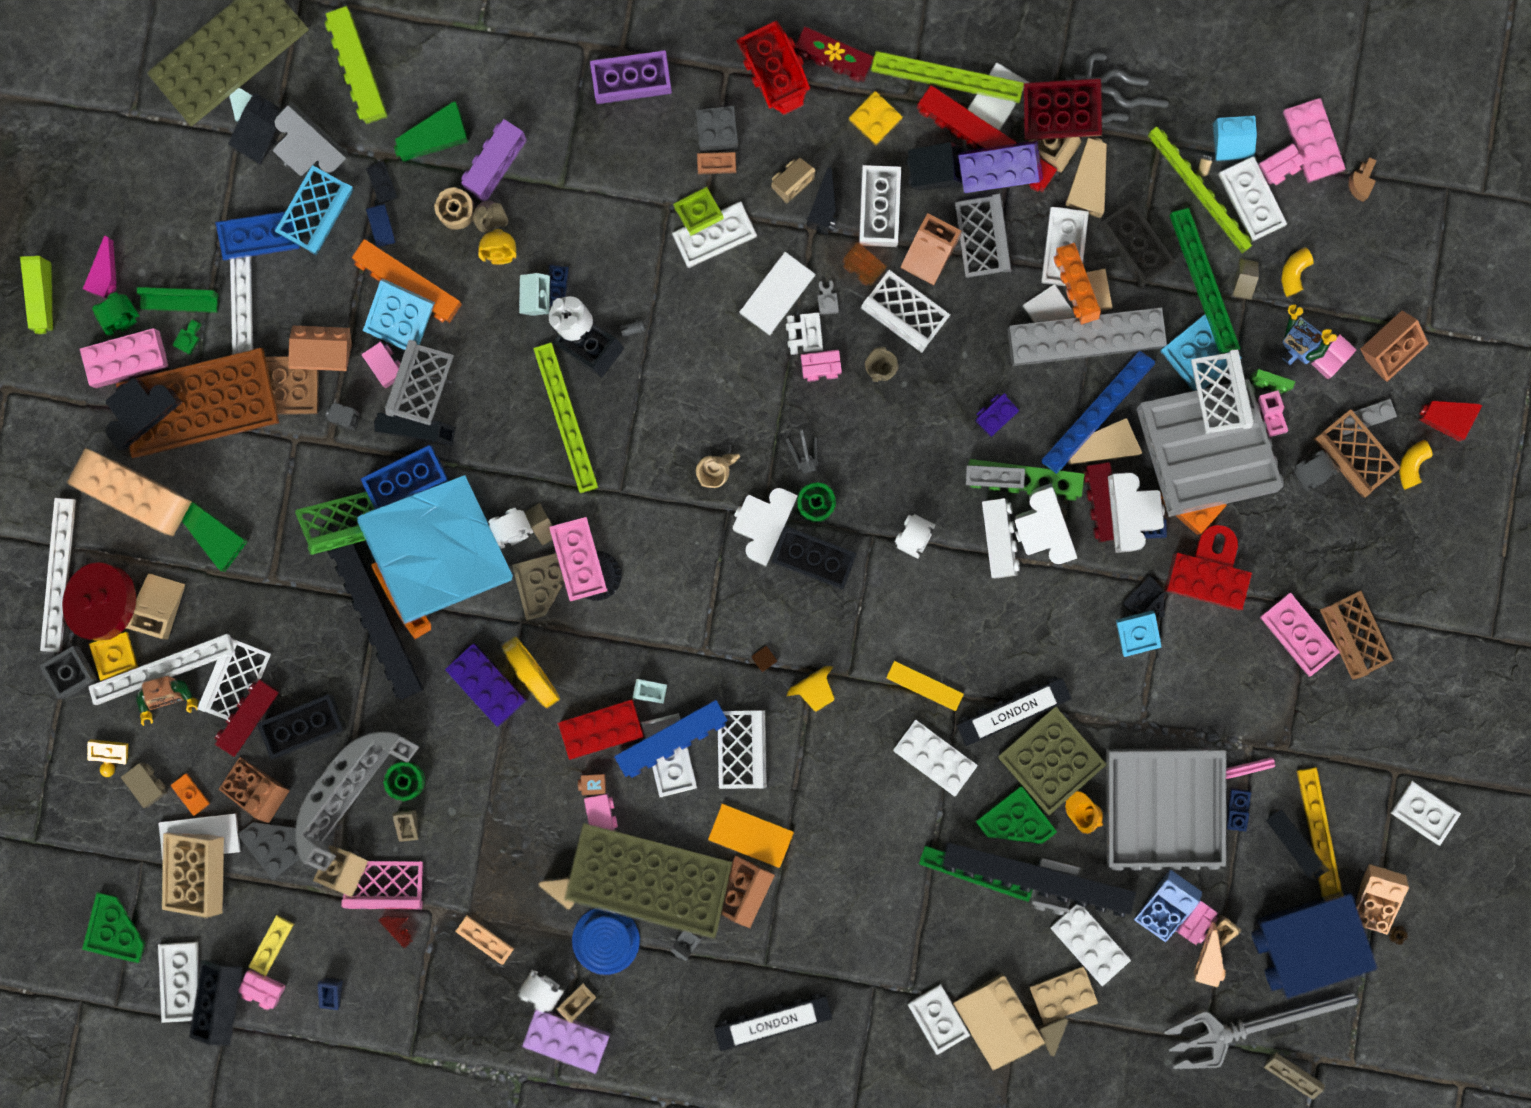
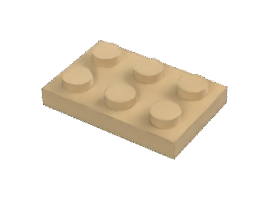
M1084 966L1029 987L1043 1024L1098 1004Z

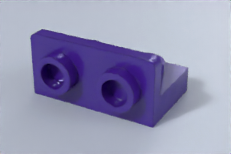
M1005 393L1002 396L997 394L990 401L992 405L988 409L983 407L976 414L978 418L975 421L990 437L1019 412Z

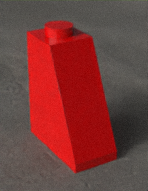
M1431 401L1422 406L1419 412L1421 414L1419 421L1457 441L1465 440L1482 405Z

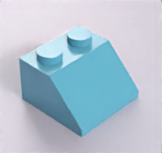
M1255 116L1227 117L1215 120L1213 131L1216 161L1249 159L1255 156L1257 137Z

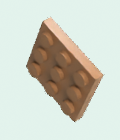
M265 357L277 414H319L318 370L289 369V357Z

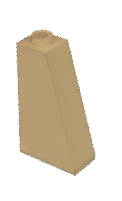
M1096 137L1087 139L1065 203L1066 207L1088 211L1090 215L1099 218L1102 217L1105 206L1107 144L1103 143V140Z
M1126 418L1094 432L1068 461V464L1074 465L1136 457L1142 454V451Z

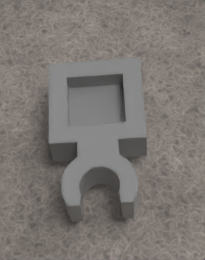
M832 280L829 281L830 286L827 289L823 288L822 281L819 282V290L823 293V295H818L820 315L839 313L837 293L831 294L833 289Z

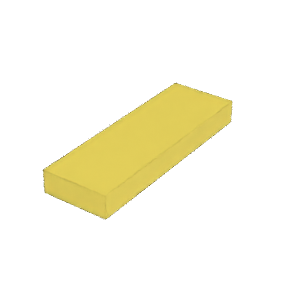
M276 915L248 967L266 976L292 930L294 923Z

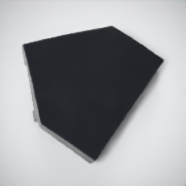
M1149 575L1121 602L1133 615L1153 610L1156 617H1165V593Z

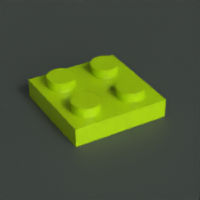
M707 187L673 204L690 236L724 219L722 212Z

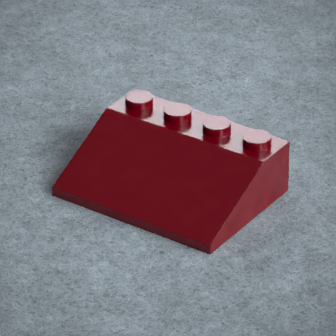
M1101 79L1024 83L1025 140L1102 136Z

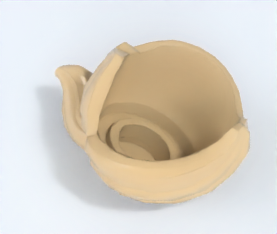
M725 454L722 457L709 455L701 459L696 467V476L701 486L707 488L722 486L729 477V466L735 463L740 458V455Z

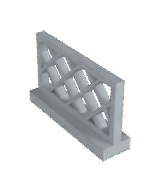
M994 194L990 197L955 202L959 230H961L960 240L966 278L999 272H1012L1001 195ZM990 202L991 209L986 215L978 210L982 203ZM968 205L973 211L966 218L961 214L960 206ZM976 211L984 216L978 226L970 221V218ZM986 219L993 223V228L989 234L980 228ZM967 222L976 227L970 237L963 232ZM978 230L987 235L981 244L972 239ZM988 238L996 242L992 252L983 247ZM970 241L979 246L973 255L966 251V246ZM981 248L990 254L984 263L975 258ZM993 256L998 260L999 268L990 269L986 266V263ZM973 259L981 264L978 271L969 273L968 265Z
M409 340L385 407L386 415L391 417L396 415L431 425L454 355L417 345L416 341ZM419 351L427 353L429 359L420 363L417 357ZM438 358L448 359L447 364L440 368L435 360ZM432 362L436 370L426 373L423 366ZM420 367L424 375L414 379L411 373ZM439 373L441 381L433 385L429 377ZM426 379L430 387L421 391L417 383ZM414 385L418 392L408 396L406 388ZM433 390L436 395L435 399L427 402L423 394ZM421 396L424 404L415 408L411 400ZM409 402L412 410L408 412L399 411L400 405ZM427 407L430 412L428 419L420 417L417 411Z

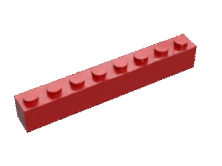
M932 85L918 103L917 109H919V113L926 118L931 117L935 120L934 123L937 126L947 128L951 131V135L957 139L962 138L972 149L1017 144V142ZM1041 158L1043 179L1040 182L1029 184V187L1037 192L1045 190L1057 171L1056 168Z

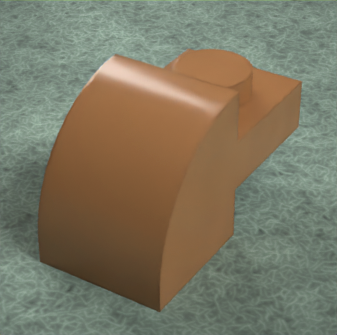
M1368 158L1365 162L1362 161L1357 172H1354L1349 177V189L1352 195L1362 202L1368 199L1376 182L1369 178L1376 163V160Z

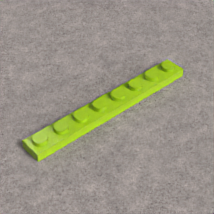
M877 51L875 52L871 72L1020 103L1024 87L1023 82Z
M1155 127L1148 134V137L1243 254L1252 246L1250 238L1245 233L1242 234L1238 229V223L1233 218L1230 219L1226 214V208L1221 203L1218 204L1214 199V193L1209 188L1206 189L1202 184V178L1198 174H1194L1190 163L1186 159L1183 160L1179 155L1178 148L1174 144L1171 145L1167 140L1166 133L1162 129L1159 130L1158 127Z
M548 343L533 348L579 493L597 489L598 485L553 345Z

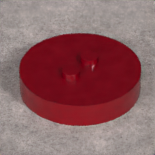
M99 562L85 565L70 578L65 588L62 600L64 619L72 632L82 638L96 641L112 639L119 635L131 621L136 606V591L131 578L121 568Z

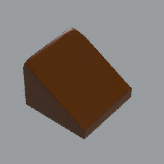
M767 646L751 656L761 672L777 662V659Z

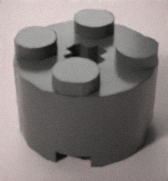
M1323 450L1313 455L1310 462L1307 463L1305 460L1296 465L1294 474L1306 492L1311 489L1310 486L1314 489L1328 481L1329 477L1332 476L1331 473H1334V475L1339 473L1328 453H1324Z

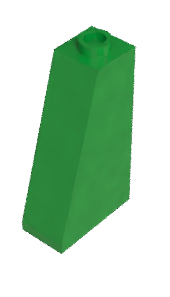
M456 102L450 103L396 138L397 145L394 146L396 156H400L404 162L469 142Z
M190 500L191 504L182 522L220 571L226 572L248 541L197 503Z

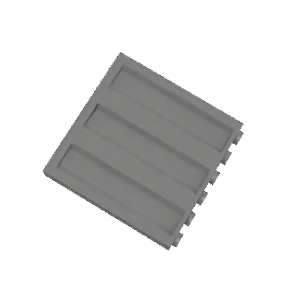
M1249 379L1245 380L1253 418L1251 428H1237L1206 434L1197 391L1143 402L1137 407L1136 410L1169 517L1276 493L1283 487V477L1279 474L1277 468L1278 461L1273 456L1272 442L1267 437L1266 423L1261 418V407L1256 402L1255 388L1251 385ZM1229 383V384H1224V385H1221V386H1223V387H1225L1226 389H1228L1229 386L1231 385V383ZM1215 387L1211 395L1220 400L1225 392ZM1206 388L1203 390L1209 392L1211 388ZM1227 394L1222 402L1232 407L1235 400ZM1208 397L1204 404L1205 407L1212 411L1217 402ZM1219 405L1214 413L1224 418L1229 410ZM1232 412L1226 418L1231 424L1239 423L1238 416ZM1211 416L1208 420L1209 428L1217 427L1221 421Z
M1106 749L1107 865L1112 867V870H1123L1124 867H1131L1132 870H1143V867H1150L1152 870H1162V867H1170L1172 870L1189 867V869L1198 870L1201 869V866H1208L1209 869H1220V866H1226L1225 749Z

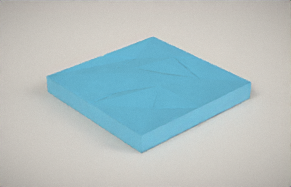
M465 475L358 516L357 522L404 624L512 580L513 575Z

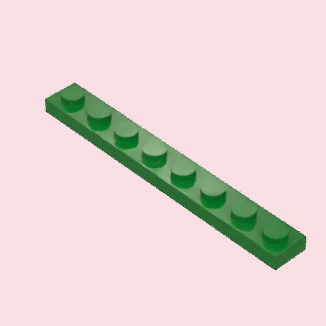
M1187 208L1172 212L1169 216L1219 353L1225 354L1230 353L1231 350H1240L1190 210Z

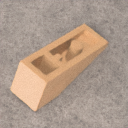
M1211 922L1194 970L1195 981L1218 987L1219 982L1224 980L1226 970L1223 969L1216 923Z

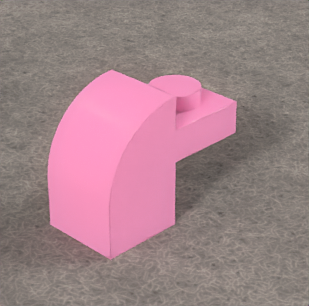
M1279 391L1260 395L1258 398V403L1261 407L1260 415L1266 423L1268 437L1287 433L1288 428L1282 414L1284 405Z

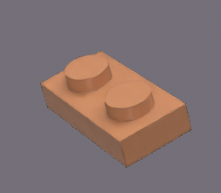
M735 152L697 154L698 174L736 173Z

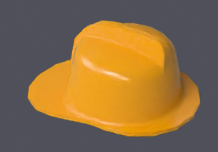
M1076 791L1066 800V813L1082 833L1088 834L1097 827L1103 826L1102 809L1094 804L1083 792Z

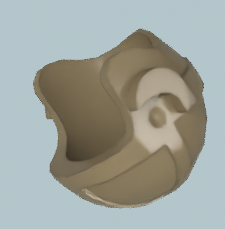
M486 200L479 204L472 216L476 228L485 234L508 224V217L502 205L491 200Z
M877 347L867 357L865 368L872 381H887L898 371V359L893 353L886 351V347Z

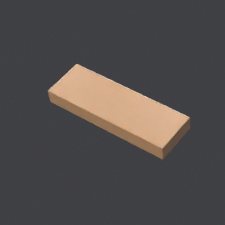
M468 915L455 931L502 965L514 950L512 946Z

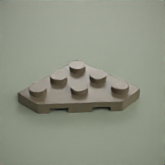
M556 553L512 565L526 621L546 616L565 584Z

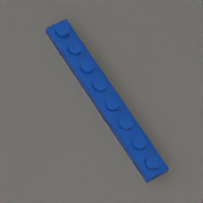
M1139 351L1042 459V463L1057 474L1155 365V361Z

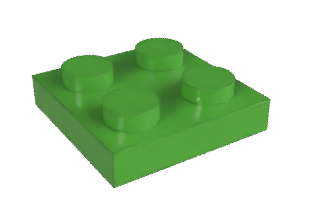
M1260 369L1253 372L1249 378L1254 387L1260 389L1266 387L1271 389V392L1279 391L1280 395L1292 390L1295 381Z

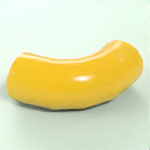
M1306 247L1291 255L1283 267L1281 282L1286 297L1304 290L1300 279L1301 273L1305 268L1313 264V257Z
M1422 440L1410 447L1401 459L1399 475L1404 490L1422 483L1419 467L1423 461L1432 457V450L1426 440Z

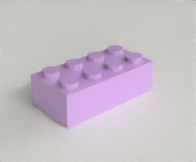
M536 1009L522 1047L596 1074L611 1033L576 1020L569 1023L560 1014L551 1011H544L543 1013Z

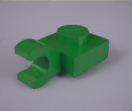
M192 319L187 331L181 329L173 346L191 355L200 340L195 335L202 324Z

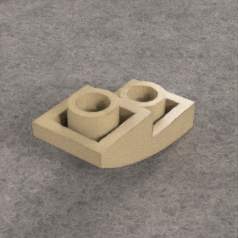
M1106 270L1086 272L1100 310L1112 309Z

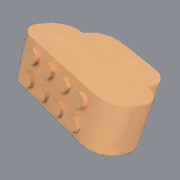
M88 448L84 449L67 481L68 484L171 536H174L191 504L190 500L179 493Z

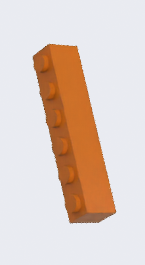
M365 239L352 256V259L356 262L354 264L362 271L365 269L372 272L370 276L379 282L381 279H385L435 302L432 310L435 313L433 317L442 323L445 320L450 323L462 305L459 300Z

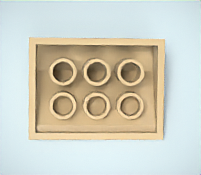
M163 833L162 910L206 918L223 913L224 837L207 834Z
M1003 973L953 1002L992 1070L1028 1054L1045 1043Z

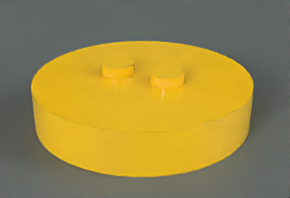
M516 636L502 645L520 680L524 681L546 708L560 700L557 691L544 671Z

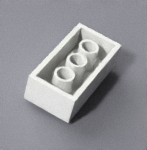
M863 165L859 245L897 247L901 167Z

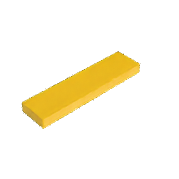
M896 661L893 662L886 679L954 711L957 710L964 695Z

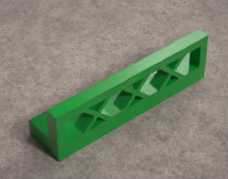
M137 287V294L141 295V310L218 313L219 294L214 290Z

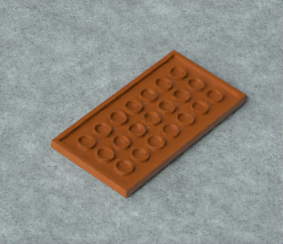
M263 348L136 378L142 380L149 390L156 385L170 387L183 403L135 441L129 448L131 457L138 458L278 424L279 419ZM128 381L116 383V388L121 384H126Z

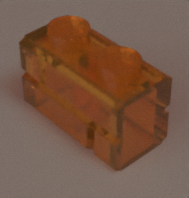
M858 242L843 259V267L850 273L855 272L859 276L858 280L866 286L867 284L873 286L887 268L885 264Z

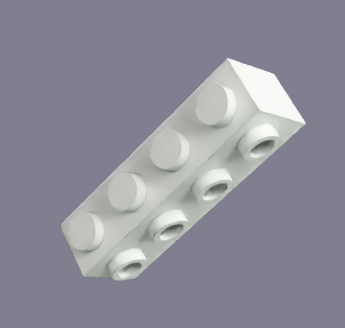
M1005 498L983 501L991 577L996 579L1018 576L1017 571H1020L1018 559H1015L1017 543L1016 540L1013 541L1012 533H1015L1014 522H1011L1010 514L1013 513L1011 502L1008 503V500Z

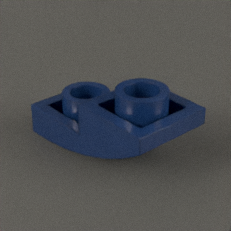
M385 204L366 208L376 247L395 243Z
M553 265L549 267V306L551 307L553 306V301L557 298L566 297L569 267Z
M1231 788L1227 829L1247 831L1248 809L1251 797L1250 790Z

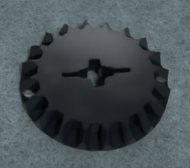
M596 551L607 592L585 598L600 601L612 596L619 588L621 569L618 562L611 555L602 551Z

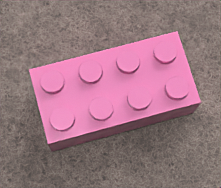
M154 328L80 348L89 386L94 388L169 368L160 332Z

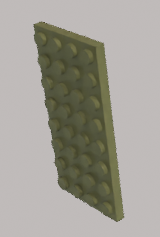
M235 0L147 72V74L192 127L309 29L284 0Z
M583 823L564 900L716 938L732 862Z

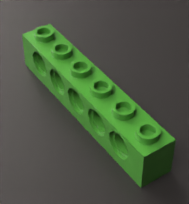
M974 459L968 461V466L1025 469L1024 476L1029 478V484L1024 486L1023 489L1004 488L1008 489L1010 493H1019L1020 490L1027 491V495H1030L1034 489L1041 487L1039 479L1045 478L1048 484L1052 483L1056 497L1058 495L1065 496V500L1076 501V498L1082 497L1084 474L1059 471L1056 474L1051 469ZM1061 480L1067 483V489L1064 491L1058 488V482ZM970 486L971 488L981 489V486ZM989 487V490L1000 491V488L1003 487Z

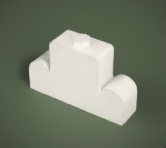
M1133 473L1108 476L1115 552L1139 550L1145 545V536L1141 533L1142 531H1154L1164 527L1163 515L1165 509L1164 505L1161 504L1160 491L1137 492L1139 478Z
M1052 483L1034 489L1029 497L1030 505L1033 509L1015 516V524L1018 531H1015L1018 542L1022 541L1027 555L1048 549L1049 558L1055 564H1062L1077 559V554Z
M777 488L770 493V504L748 495L743 506H738L734 515L737 519L733 530L754 540L746 546V555L749 559L767 566L796 502L797 495Z

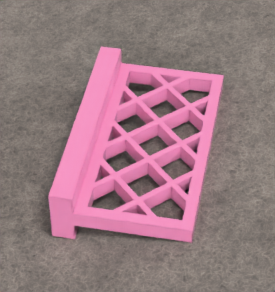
M368 861L363 874L365 873L372 881L364 889L358 883L357 886L362 891L352 897L344 894L342 899V907L345 909H422L423 862ZM372 866H378L381 872L373 879L367 871ZM391 866H397L401 870L394 879L386 872ZM411 866H418V874L411 879L405 871ZM383 874L391 880L384 888L376 882ZM402 874L410 880L403 889L395 882ZM373 883L381 890L376 896H370L366 892ZM394 883L400 891L395 896H389L385 890ZM412 883L417 887V897L408 896L405 892Z

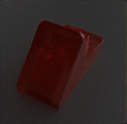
M411 916L381 917L378 921L404 949L413 942L410 939L412 937L406 929L402 930L400 928Z

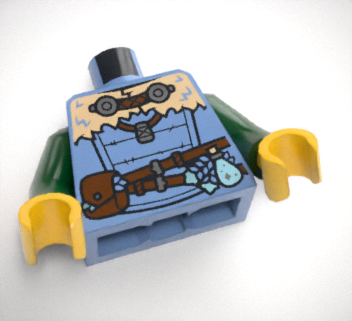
M1290 305L1288 313L1291 316L1289 317L1283 344L1288 352L1282 359L1288 365H1291L1297 358L1304 364L1323 358L1331 346L1330 341L1333 342L1337 339L1336 334H1330L1332 330L1328 329L1321 333L1301 317L1298 319L1297 316L1302 315L1303 309L1298 307L1295 312L1296 305Z

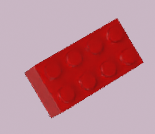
M633 700L558 723L569 760L644 737Z

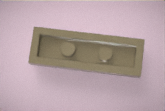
M1275 1053L1265 1063L1264 1068L1312 1100L1324 1091L1325 1084L1278 1053Z

